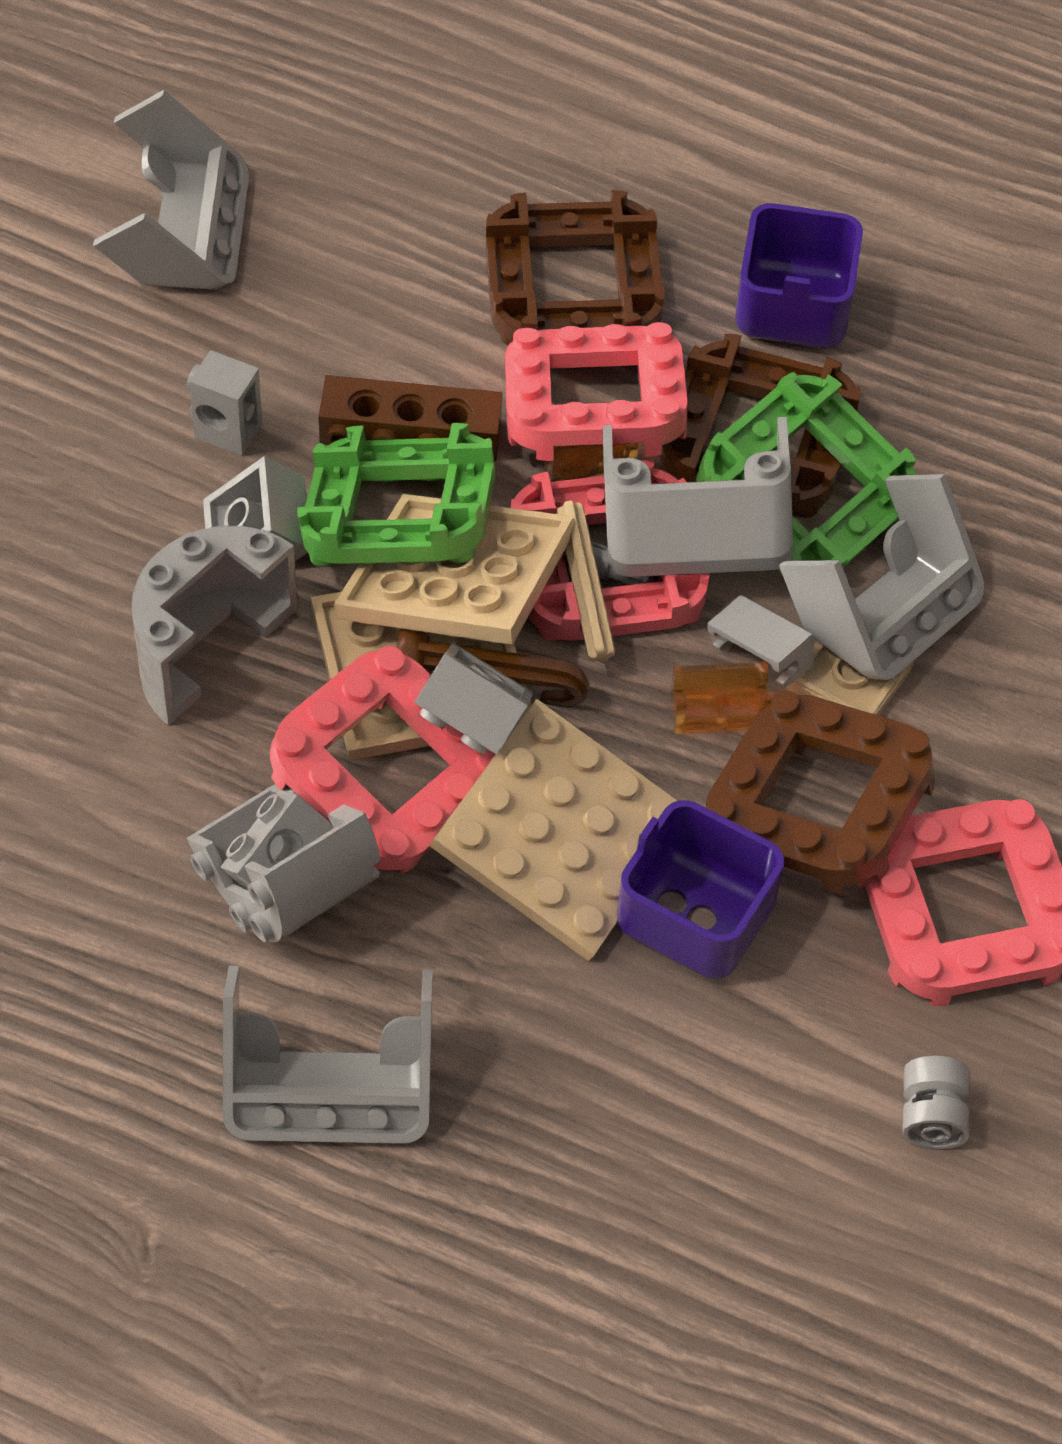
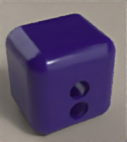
M766 203L756 207L750 217L735 313V320L739 330L751 338L823 349L833 348L840 344L847 333L863 236L861 223L851 215L775 203Z
M689 800L673 802L664 809L658 819L652 816L639 836L636 852L622 872L617 909L618 924L621 930L629 937L701 976L709 979L724 978L736 968L775 907L784 866L783 854L779 847L771 841L696 802ZM665 893H678L685 899L687 906L682 912L676 914L659 905V898ZM697 908L708 909L715 915L716 923L712 928L706 930L689 921V913Z

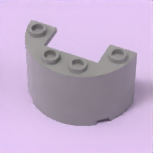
M210 527L187 533L169 543L152 557L138 577L132 596V618L140 678L148 703L159 718L168 726L201 697L200 685L173 666L231 613L267 638L297 611L293 544L266 530L252 527Z
M274 784L187 837L194 854L189 856L190 862L202 880L206 881L210 878L230 906L229 912L236 925L243 932L251 929L262 942L269 941L275 943L379 877L380 872L374 865L381 861L380 853L366 813L343 804L327 814L334 827L332 830L268 869L251 861L244 866L252 881L247 885L248 890H246L220 867L228 858L226 852L230 844L239 835L247 833L258 819L256 813L260 805L269 796L278 793L279 788ZM289 786L283 790L296 794ZM281 835L276 836L270 844L272 858L279 855L283 848Z

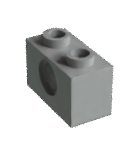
M210 350L201 365L196 364L192 368L187 380V389L190 390L191 394L190 417L193 418L194 436L196 439L243 456L263 425L259 368Z
M279 790L277 794H272L260 805L256 813L258 819L248 832L239 835L230 844L226 852L228 858L220 868L248 890L247 885L252 881L244 867L245 865L254 861L269 869L334 827L299 795ZM281 835L283 848L279 855L272 858L270 844L276 836Z

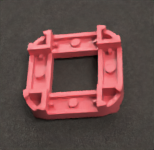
M657 322L648 326H622L619 324L593 328L566 326L561 329L538 331L533 328H521L514 332L513 341L505 352L507 430L511 446L520 444L526 448L536 450V460L554 461L553 446L603 444V426L612 425L613 444L644 443L645 457L662 455V445L670 443L677 438H686L687 391L683 353L679 340L672 335L670 325ZM637 365L641 401L616 400L611 403L588 404L570 402L563 405H552L550 369Z
M640 460L650 469L651 484L687 483L684 478L678 480L665 471L655 469V461ZM548 472L533 475L531 484L524 487L514 499H511L510 508L557 514L558 508L564 506V502L572 500L573 503H581L584 506L588 525L606 523L604 476L550 482ZM562 554L530 612L529 618L538 628L540 636L545 640L580 641L584 640L581 617L573 582H569L565 559ZM710 573L657 575V582L602 588L612 636L672 629L698 621L706 602Z
M390 645L383 646L377 651L365 653L355 659L282 720L270 748V761L274 771L271 778L279 790L283 791L289 786L330 823L331 821L327 814L343 804L366 813L376 838L381 859L374 867L386 871L400 870L401 873H405L417 866L421 857L432 849L429 845L496 754L489 749L486 754L475 751L461 740L462 732L449 724L445 728H440L420 715L422 708L414 702L431 675L415 660L404 655L400 649ZM387 704L449 764L444 771L393 814L377 801L326 750L377 707L381 710Z
M991 800L910 816L888 855L890 868L879 881L875 880L873 876L867 881L858 884L859 888L865 887L890 961L888 974L896 987L902 985L913 994L931 999V1006L949 1005L954 995L1038 978L1041 979L1042 985L1045 986L1056 982L1061 977L1062 864L1047 826L1035 813L1034 807L1025 800ZM995 853L997 861L1004 860L1028 926L940 943L914 868Z

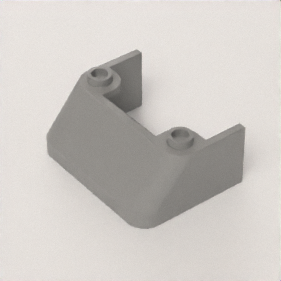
M162 90L117 115L114 119L116 126L143 147V175L147 181L163 192L158 223L149 215L143 213L96 238L93 246L143 285L217 290L233 282L236 277L249 182L248 167L237 150L166 90Z
M777 417V451H764L752 455L744 465V480L651 484V472L644 462L633 458L614 459L612 425L603 426L608 561L613 571L627 577L764 571L780 569L779 565L782 562L791 561L793 557V517L787 417Z
M946 474L889 476L885 480L899 521L888 530L883 543V551L890 570L856 599H854L840 560L784 561L779 565L804 630L811 633L813 639L869 679L890 680L896 677L971 612L983 597L984 579Z
M229 966L223 993V1122L226 1129L233 1136L248 1141L411 1143L421 1138L429 1125L433 970H423L421 1017L403 1016L390 1021L384 1027L381 1034L380 1053L280 1051L279 1030L269 1017L258 1013H239V966Z

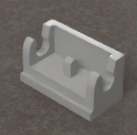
M742 595L707 623L708 633L714 636L721 635L713 643V646L717 649L725 650L735 643L772 664V669L777 672L788 668L776 680L777 683L783 686H789L803 673H809L814 668L812 634Z

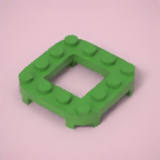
M792 372L781 378L774 390L723 433L719 431L713 437L701 460L696 481L744 480V465L748 458L759 452L777 450V417H787L788 439L804 427L864 488L819 528L815 527L810 532L793 517V557L791 561L840 560L844 569L899 520L885 480L889 476L916 475L913 467L916 459L907 447L899 453L838 393L842 386L838 380L830 375L826 379L810 375L796 376V373Z
M452 423L449 438L366 440L364 426L362 425L346 428V438L337 440L328 446L322 443H318L312 452L315 470L305 507H298L297 509L303 545L310 556V561L314 565L326 566L332 563L371 565L375 563L396 562L417 564L445 560L463 563L474 557V548L480 544L485 536L496 479L492 441L490 438L484 440L479 436L470 434L469 424ZM446 479L441 503H435L432 519L352 521L362 481L388 483L396 480L437 481Z

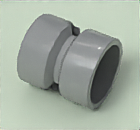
M936 1055L923 1056L908 1062L905 1065L903 1076V1096L907 1101L903 1107L902 1135L904 1139L912 1145L926 1149H950L961 1146L968 1141L970 1134V1109L966 1104L970 1097V1070L968 1066L958 1059Z

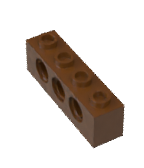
M325 375L318 416L319 443L330 445L337 440L347 437L346 428L362 425L364 426L366 440L449 438L452 423L469 424L470 434L479 436L484 440L487 438L491 439L494 462H496L502 422L503 392Z

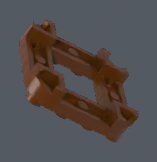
M611 190V200L608 202L527 204L526 192L510 195V203L501 206L493 214L488 213L486 220V261L492 322L501 334L500 337L503 343L509 345L513 341L514 332L521 328H533L538 331L561 329L566 326H576L579 328L605 327L611 324L648 326L652 323L661 322L665 287L662 285L656 234L657 216L654 210H647L640 204L628 200V192ZM613 245L619 299L536 302L535 291H533L530 247Z
M724 334V341L712 342L701 348L695 345L688 355L685 371L687 436L685 439L677 438L670 443L662 445L660 460L663 471L671 474L678 480L684 478L686 482H697L696 476L699 472L700 463L708 448L727 390L763 399L777 387L781 378L792 372H795L796 376L810 375L826 379L830 375L842 384L838 393L857 411L860 400V387H856L850 377L841 371V362L829 357L826 358L824 367L740 347L742 335ZM806 429L797 455L794 457L791 465L792 515L809 518L816 515L819 508L830 499L842 464Z
M782 691L773 696L771 703L763 708L751 723L711 788L706 800V808L777 845L784 857L783 867L822 879L823 888L826 892L843 894L842 886L859 884L873 876L877 881L883 878L890 869L888 855L922 795H932L935 787V775L929 737L925 732L899 721L819 697L796 695L790 691ZM808 746L877 768L841 831L762 806L793 753L802 756Z

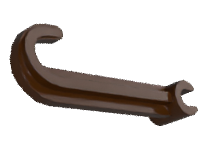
M402 628L396 647L404 655L419 663L424 669L434 671L451 644L430 641L429 635L423 631ZM458 645L518 683L565 689L543 690L540 697V702L543 704L555 706L577 705L582 703L588 695L590 687L588 678L579 667L570 662Z

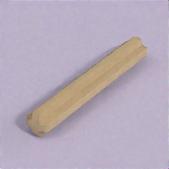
M572 500L566 501L564 506L558 508L557 514L574 516L571 540L565 552L581 617V627L587 655L591 661L604 663L608 661V658L615 655V646L586 514L581 503H573Z

